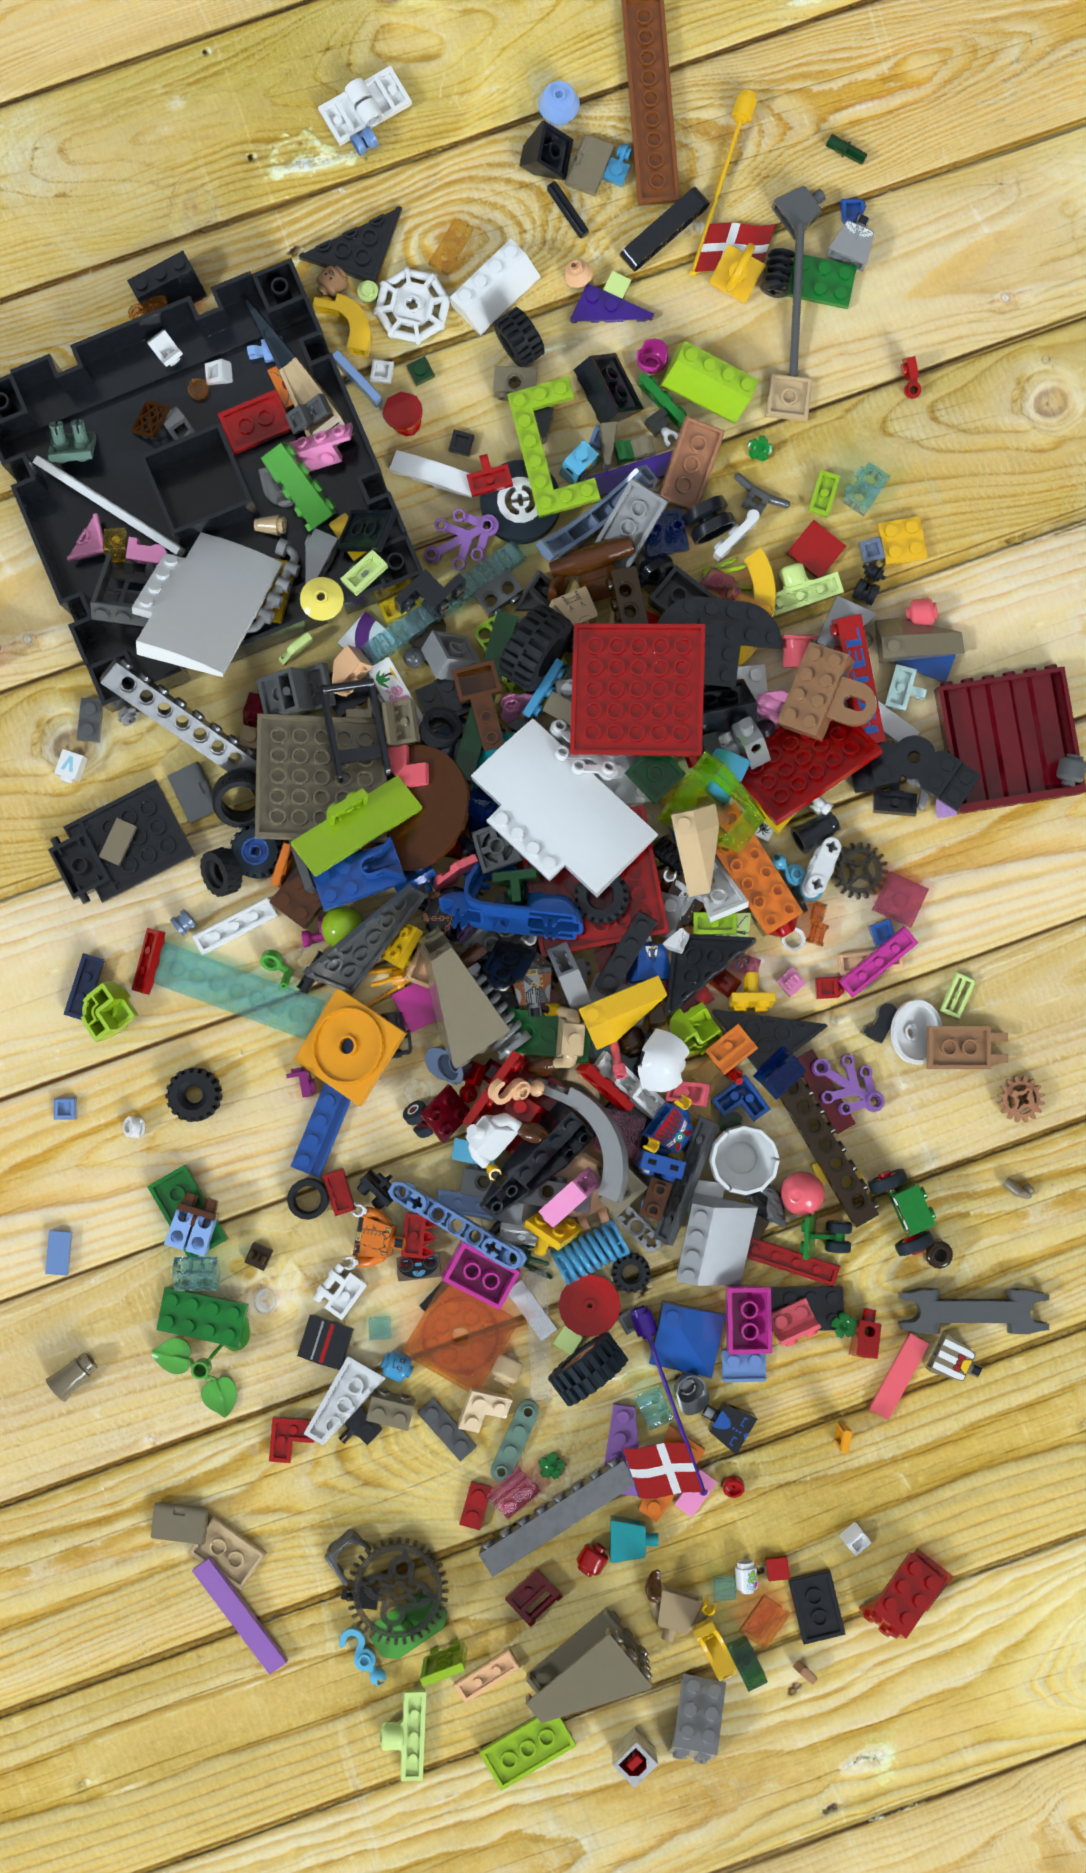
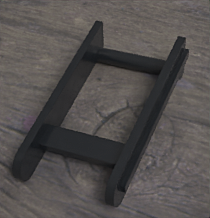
M374 679L318 686L334 773L337 776L338 783H343L341 764L379 758L382 760L385 776H390L391 764ZM367 688L378 745L338 751L327 693Z

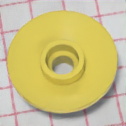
M317 577L307 582L300 594V603L302 609L309 617L325 621L334 618L341 611L344 595L341 587L334 580L327 577ZM319 594H324L325 598L324 600L319 601L317 599V596Z

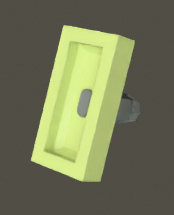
M371 550L356 565H352L349 568L350 570L340 579L357 596L365 588L370 587V584L388 568V565L379 555Z

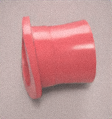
M817 634L781 635L783 648L782 668H799L809 642L817 639Z

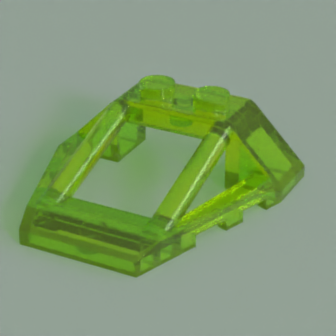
M706 750L657 819L674 830L671 817L672 811L698 807L695 801L709 782L713 780L744 808V811L728 832L719 826L717 845L741 852L766 817L734 773L725 763Z

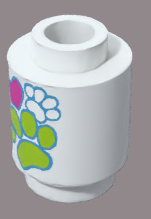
M750 1559L738 1560L735 1567L736 1589L741 1591L742 1594H752L754 1590L758 1589L757 1566Z

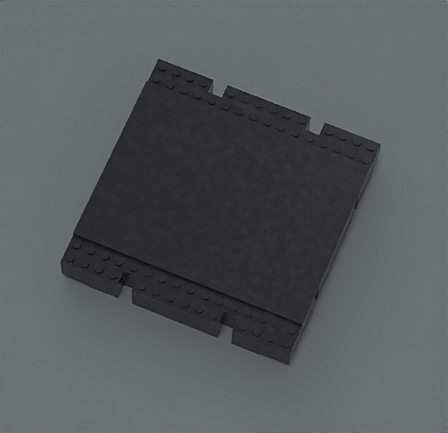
M291 258L253 274L249 271L210 287L218 307L199 315L191 297L188 296L71 344L70 347L78 364L72 368L62 371L53 357L47 354L11 369L10 374L0 378V462L17 481V483L10 485L59 605L70 613L74 619V622L68 624L83 663L89 671L103 707L112 713L127 705H131L100 683L101 675L115 657L121 660L122 658L128 660L134 666L133 669L139 673L141 671L145 672L151 677L153 683L157 686L161 684L167 689L176 687L191 679L186 667L137 655L136 640L144 626L92 620L90 602L107 553L72 562L67 560V556L74 549L78 538L93 518V514L97 513L99 515L107 552L112 553L113 569L124 570L129 537L138 538L141 545L152 546L159 543L33 463L36 456L49 461L48 451L52 438L49 424L53 421H56V425H58V421H62L64 432L73 433L71 421L77 419L79 424V419H83L86 431H95L97 439L92 459L84 462L74 460L65 463H51L185 548L186 551L182 558H186L201 532L243 545L271 558L286 561L290 560V555L286 554L285 557L275 554V550L280 538L290 541V546L298 552L299 561L297 565H300V571L298 576L294 577L282 624L272 622L269 625L264 623L260 630L246 633L231 663L328 623L327 620L319 621L309 617L302 609L300 603V594L306 584L305 541L309 534L312 535L314 529L308 532L304 526L307 524V521L297 515L294 510L295 505L279 507L267 499L258 469L266 467L261 459L264 455L282 442L289 443L301 437H307L305 431L298 434H293L290 431L235 455L218 416L220 412L276 389L267 371L277 366L276 363H265L264 357L250 359L248 356L247 346H262L261 340L264 338L246 304V300H250L277 334L282 336L286 345L342 411L346 421L353 425L352 430L355 434L351 436V440L345 441L337 447L343 455L342 462L309 472L312 479L318 480L323 487L322 492L326 498L330 497L335 503L336 508L334 509L337 512L316 529L336 537L329 527V523L344 513L349 516L351 510L393 509L398 513L382 552H375L387 563L388 568L370 584V587L365 588L356 596L340 579L350 570L349 568L352 565H356L367 554L354 562L347 552L338 550L325 577L334 580L341 587L344 595L343 605L347 614L349 615L399 594L423 572L393 497L386 488L380 466L334 357L328 350L323 331ZM163 329L183 353L180 356L179 362L173 366L162 364L147 343ZM218 359L231 362L232 383L206 384L205 363ZM150 401L168 405L171 409L177 406L195 433L174 440L164 425L161 426L156 438L133 434L131 429L145 402ZM295 406L292 407V408H290V409H288V410L285 409L286 413H288V412H290L292 409H294ZM148 416L144 418V422L149 419ZM278 514L286 517L287 531L280 536L255 531L254 529L255 518ZM165 548L168 554L178 556L170 550H168L167 548ZM134 563V572L145 573L146 565ZM110 579L107 587L123 589L125 581ZM130 582L128 590L142 591L145 584ZM105 592L103 600L118 602L121 594ZM319 594L317 596V599L319 601H322L325 598L324 594ZM126 595L124 603L134 604L138 596ZM125 677L122 682L130 685L134 680L131 677ZM143 690L140 695L150 697L152 692Z

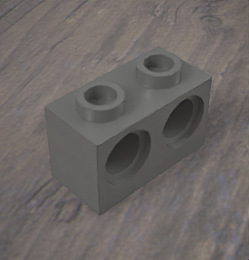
M507 569L476 591L474 599L488 618L495 616L497 611L504 612V607L508 604L514 605L522 597L523 588L509 569ZM505 585H512L514 587V591L509 594L503 592L502 589ZM494 597L497 603L494 606H488L485 603L486 599Z

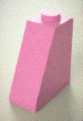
M588 1166L538 1212L542 1215L545 1222L555 1227L600 1186L601 1179Z

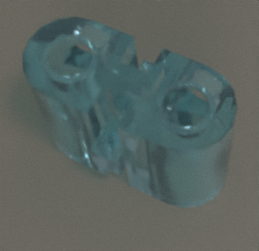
M658 1386L635 1397L650 1431L674 1420Z

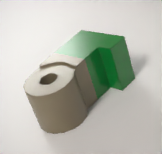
M650 435L614 442L618 466L640 461L656 454L653 439Z

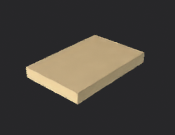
M214 1515L207 1525L205 1544H194L188 1553L200 1562L211 1556L230 1583L239 1590H242L267 1552Z

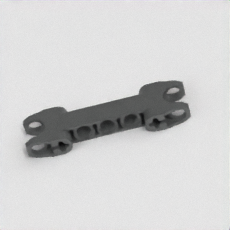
M916 1288L898 1292L900 1300L915 1302L917 1306V1313L912 1319L898 1321V1328L901 1330L914 1331L921 1334H939L940 1323H1007V1333L1032 1334L1049 1330V1323L1033 1320L1030 1314L1031 1307L1035 1303L1049 1300L1047 1292L1033 1291L1025 1288H1007V1299H941L940 1289Z

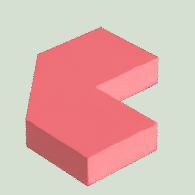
M401 745L387 748L391 764L390 771L395 776H399L406 786L411 788L429 785V764L426 762L410 764L409 746Z
M472 854L456 861L450 866L448 872L437 875L433 883L435 891L438 892L441 889L454 885L457 876L471 871L478 862L476 855Z

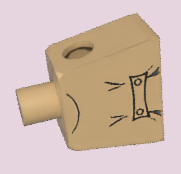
M586 586L551 600L549 607L570 619L573 627L574 623H595L598 618L597 610Z

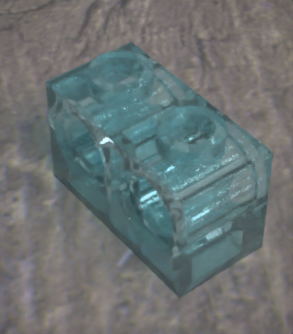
M870 462L865 468L863 466L860 467L854 476L857 478V481L854 485L850 483L843 493L846 496L843 503L862 516L865 515L890 475ZM870 475L874 477L875 483L867 482L865 476ZM854 493L862 494L864 500H856Z
M174 1257L172 1279L175 1291H218L221 1274L218 1257Z

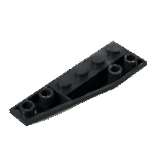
M558 1101L539 1122L549 1132L548 1136L539 1143L523 1140L500 1170L502 1175L498 1173L495 1181L491 1184L479 1206L492 1218L498 1217L567 1167L596 1136L562 1102Z

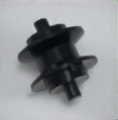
M876 560L873 563L870 562L868 566L864 564L862 566L865 569L864 574H866L864 579L871 577L872 584L875 581L878 582L880 578L884 580L886 578L883 575L884 565L881 567L876 566Z

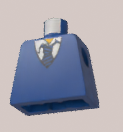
M649 936L627 972V983L644 982L658 975L661 981L668 980L670 964L665 946L652 945V938Z

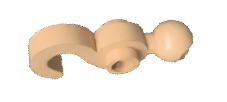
M497 1078L490 1084L488 1096L496 1104L502 1105L510 1101L511 1098L516 1101L524 1100L529 1093L532 1096L539 1097L543 1095L545 1085L537 1079L529 1084L522 1078H516L498 1095L505 1082Z

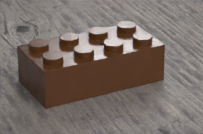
M298 867L294 869L269 902L303 929L309 927L323 908L318 892L310 894L305 890Z

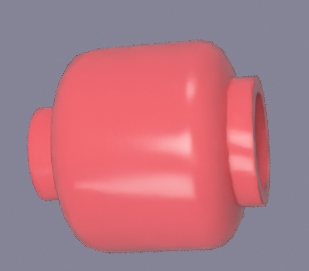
M931 598L912 600L910 607L906 608L907 620H911L912 623L918 625H932L934 619H938L937 603H933Z

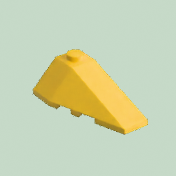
M658 975L580 1008L579 1012L596 1050L617 1042L667 996V993Z

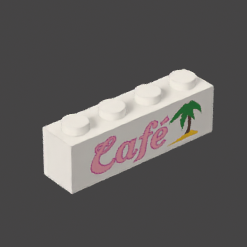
M389 657L373 665L369 670V675L366 678L374 679L375 686L379 691L377 698L381 705L382 702H395L412 698ZM416 705L419 726L423 719V715L421 714L419 708Z

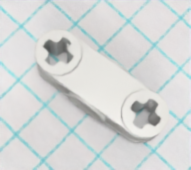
M829 837L817 845L801 885V892L805 897L814 898L825 891L841 851V844L836 838Z

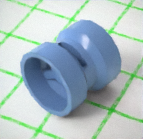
M369 126L364 128L362 133H355L350 136L351 142L359 156L364 155L368 149H374L379 146Z

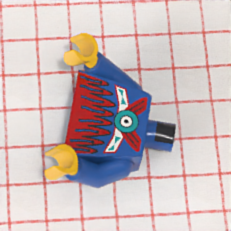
M682 1093L680 1101H674L677 1106L666 1102L663 1104L641 1134L649 1140L648 1144L643 1146L644 1149L659 1155H668L670 1152L678 1154L680 1150L686 1153L690 1143L689 1138L694 1133V1129L690 1125L691 1118L688 1110L692 1102L690 1098Z

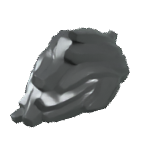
M768 1184L762 1191L745 1195L746 1200H751L752 1205L758 1206V1215L781 1227L788 1225L785 1221V1208L782 1204L780 1193L773 1185Z

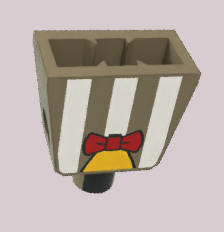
M942 1331L925 1367L932 1373L959 1381H964L967 1373L977 1378L982 1371V1366L973 1362L976 1354L945 1331Z

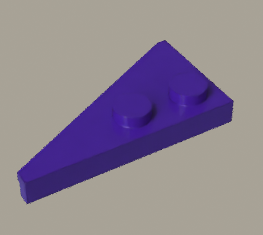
M587 284L570 318V322L591 321V323H599L604 321L612 323L623 322V320L645 322L652 320L654 313Z

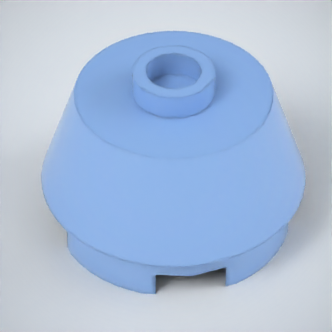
M564 81L550 83L541 92L538 99V108L541 115L550 124L555 126L568 124L577 115L580 107L578 94Z

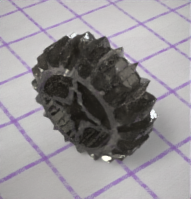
M858 842L857 849L854 843H850V851L846 846H843L841 849L844 855L839 853V860L835 863L837 867L834 868L833 872H836V875L832 876L831 880L838 879L839 882L834 887L838 888L842 885L843 888L840 890V893L844 894L848 890V898H852L854 893L856 900L861 898V893L865 899L869 898V892L874 896L877 894L875 888L879 890L883 888L879 881H887L885 877L881 876L882 874H888V870L882 869V866L887 865V861L881 863L879 859L883 858L884 855H875L878 851L877 847L869 851L871 847L869 843L866 844L864 849L862 842ZM852 854H863L866 856L860 863L848 858ZM871 861L875 866L874 878L868 870V866L871 863ZM843 864H846L850 871L847 881L843 876ZM863 865L862 871L864 873L854 877L856 875L855 871H857L854 870L855 867L858 868ZM858 879L870 883L866 888L852 886Z

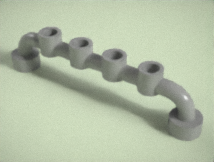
M279 539L275 554L282 557L288 554L291 558L286 562L281 577L277 578L273 591L268 594L264 607L259 610L256 621L251 624L247 633L260 630L264 623L269 625L272 623L274 618L273 607L277 609L281 607L283 596L280 595L282 592L288 593L292 585V581L289 578L291 576L296 578L299 574L300 565H297L299 561L298 552L290 546V541L286 539Z

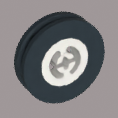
M524 460L506 462L504 464H508L513 487L480 495L482 516L489 514L497 518L499 529L494 535L501 540L512 544L536 542L545 537L554 528L560 512L539 518L535 505L530 513H526L530 509V500L528 493L523 490L531 493L532 490ZM550 473L554 490L558 489L559 486L553 475ZM514 492L511 496L512 509L518 515L511 513L505 505L508 495ZM518 499H522V506H519ZM487 521L486 525L488 528H490L491 523Z

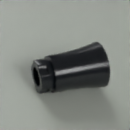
M828 812L826 815L822 814L806 823L792 827L790 831L797 847L802 853L806 854L813 847L839 831L840 826L836 816L832 812Z

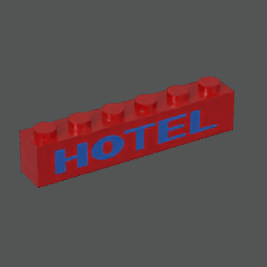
M857 614L831 620L830 634L832 638H835L836 644L834 650L849 654L855 661L848 678L869 686L877 699V708L874 716L867 723L860 726L876 743L884 742L886 740L862 615ZM853 697L846 700L849 709L860 712L866 707L865 701Z

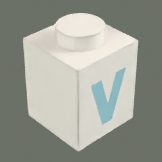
M62 749L55 774L61 776V781L72 784L73 780L80 782L88 758Z

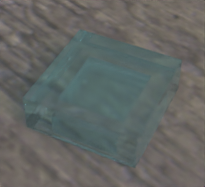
M391 1316L369 1317V1340L392 1338Z
M735 1576L713 1577L714 1600H736Z

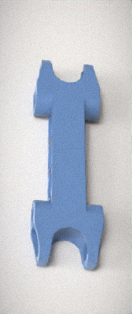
M410 1182L392 1183L388 1193L394 1201L403 1207L418 1213L507 1269L522 1268L527 1260L525 1252L508 1240L495 1235ZM402 1187H405L406 1194L404 1197L401 1195ZM437 1208H441L444 1211V1217L441 1220H438L435 1216ZM456 1219L462 1221L463 1226L460 1231L455 1230L453 1227ZM474 1230H478L481 1233L479 1242H475L472 1239V1232ZM512 1252L517 1257L515 1264L509 1258Z

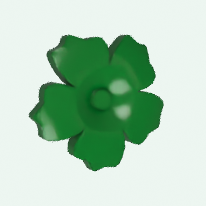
M760 435L758 441L756 438L749 440L748 446L751 448L749 449V457L751 459L757 457L761 461L767 460V454H771V451L774 449L773 444H767L768 439L765 435Z
M842 1312L839 1313V1318L836 1317L831 1321V1326L837 1328L835 1329L836 1336L841 1339L844 1335L846 1337H854L856 1331L853 1328L857 1327L858 1321L855 1317L850 1318L849 1314Z
M553 1452L547 1454V1459L541 1457L539 1460V1467L543 1468L540 1471L542 1477L549 1478L551 1474L555 1480L561 1474L559 1469L565 1468V1463L560 1458L557 1459V1454Z

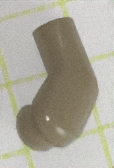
M1009 1177L1002 1184L1014 1196L1024 1199H1030L1031 1195L1035 1192L1031 1185L1026 1184L1021 1188Z

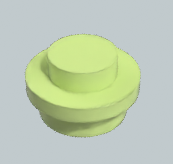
M366 280L359 284L357 293L362 301L372 302L377 298L379 290L373 281Z

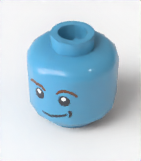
M392 1350L391 1353H386L380 1368L383 1369L382 1373L384 1376L401 1382L405 1377H410L414 1366L411 1365L412 1359L410 1356L398 1350Z

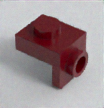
M249 692L243 709V724L257 727V714H264L259 694Z

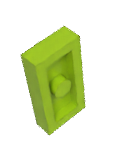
M820 470L807 512L828 518L841 477L840 475Z
M694 912L693 934L737 935V912L711 923L707 912Z

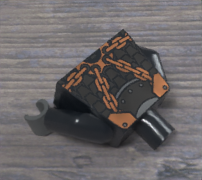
M457 886L441 889L440 892H432L430 898H425L418 907L419 910L424 911L422 920L426 922L428 932L439 926L453 947L457 943L462 945V942L459 940H452V938H457L461 927L460 924H457V928L453 929L452 921L454 917L440 910L439 898L451 892H464V888Z

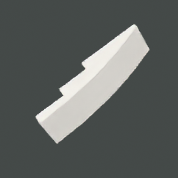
M396 450L389 468L392 473L410 477L414 481L432 485L439 490L472 498L466 476L470 473Z
M603 1051L595 1061L594 1065L600 1069L599 1073L602 1076L611 1079L619 1091L621 1090L630 1096L629 1100L637 1109L649 1118H654L666 1102L656 1091L642 1088L640 1079L627 1067V1076L623 1079H615L612 1070L614 1065L613 1058L608 1052Z

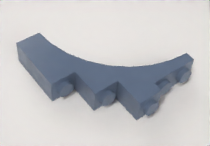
M646 464L637 467L616 488L588 511L562 529L541 539L536 544L540 554L550 562L572 550L581 548L590 538L600 534L631 478L636 479L650 489L659 482L658 478Z

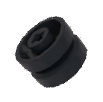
M723 495L714 496L697 504L682 516L686 528H694L690 536L695 545L709 542L736 525L737 522L731 512H724L728 504Z

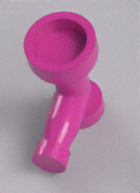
M325 915L318 916L319 933L311 934L308 930L302 931L304 948L310 947L312 942L325 941L321 931V924Z

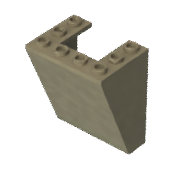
M437 926L421 937L419 943L439 1037L453 1066L458 1068L459 1066L467 1065L476 1054L484 1053L493 1042L504 1039L511 1030L494 1008L495 1005H492L487 998L488 996L482 991L481 986L477 984L468 968L460 960L459 954L447 937Z
M605 1607L526 1674L527 1683L536 1692L533 1697L530 1693L526 1696V1705L541 1723L644 1692L653 1687L651 1680L653 1676L650 1673L651 1667L649 1666L650 1660L647 1657L649 1655L641 1644L638 1646L633 1640L635 1637L629 1628L626 1627L624 1629L619 1623L621 1619L614 1610L610 1612Z

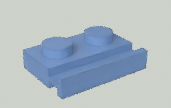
M721 1349L723 1382L766 1381L765 1354H728L726 1349Z

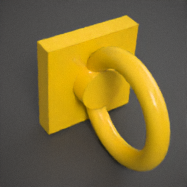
M749 243L744 252L728 244L708 285L745 304L766 265L751 257L755 250V245Z

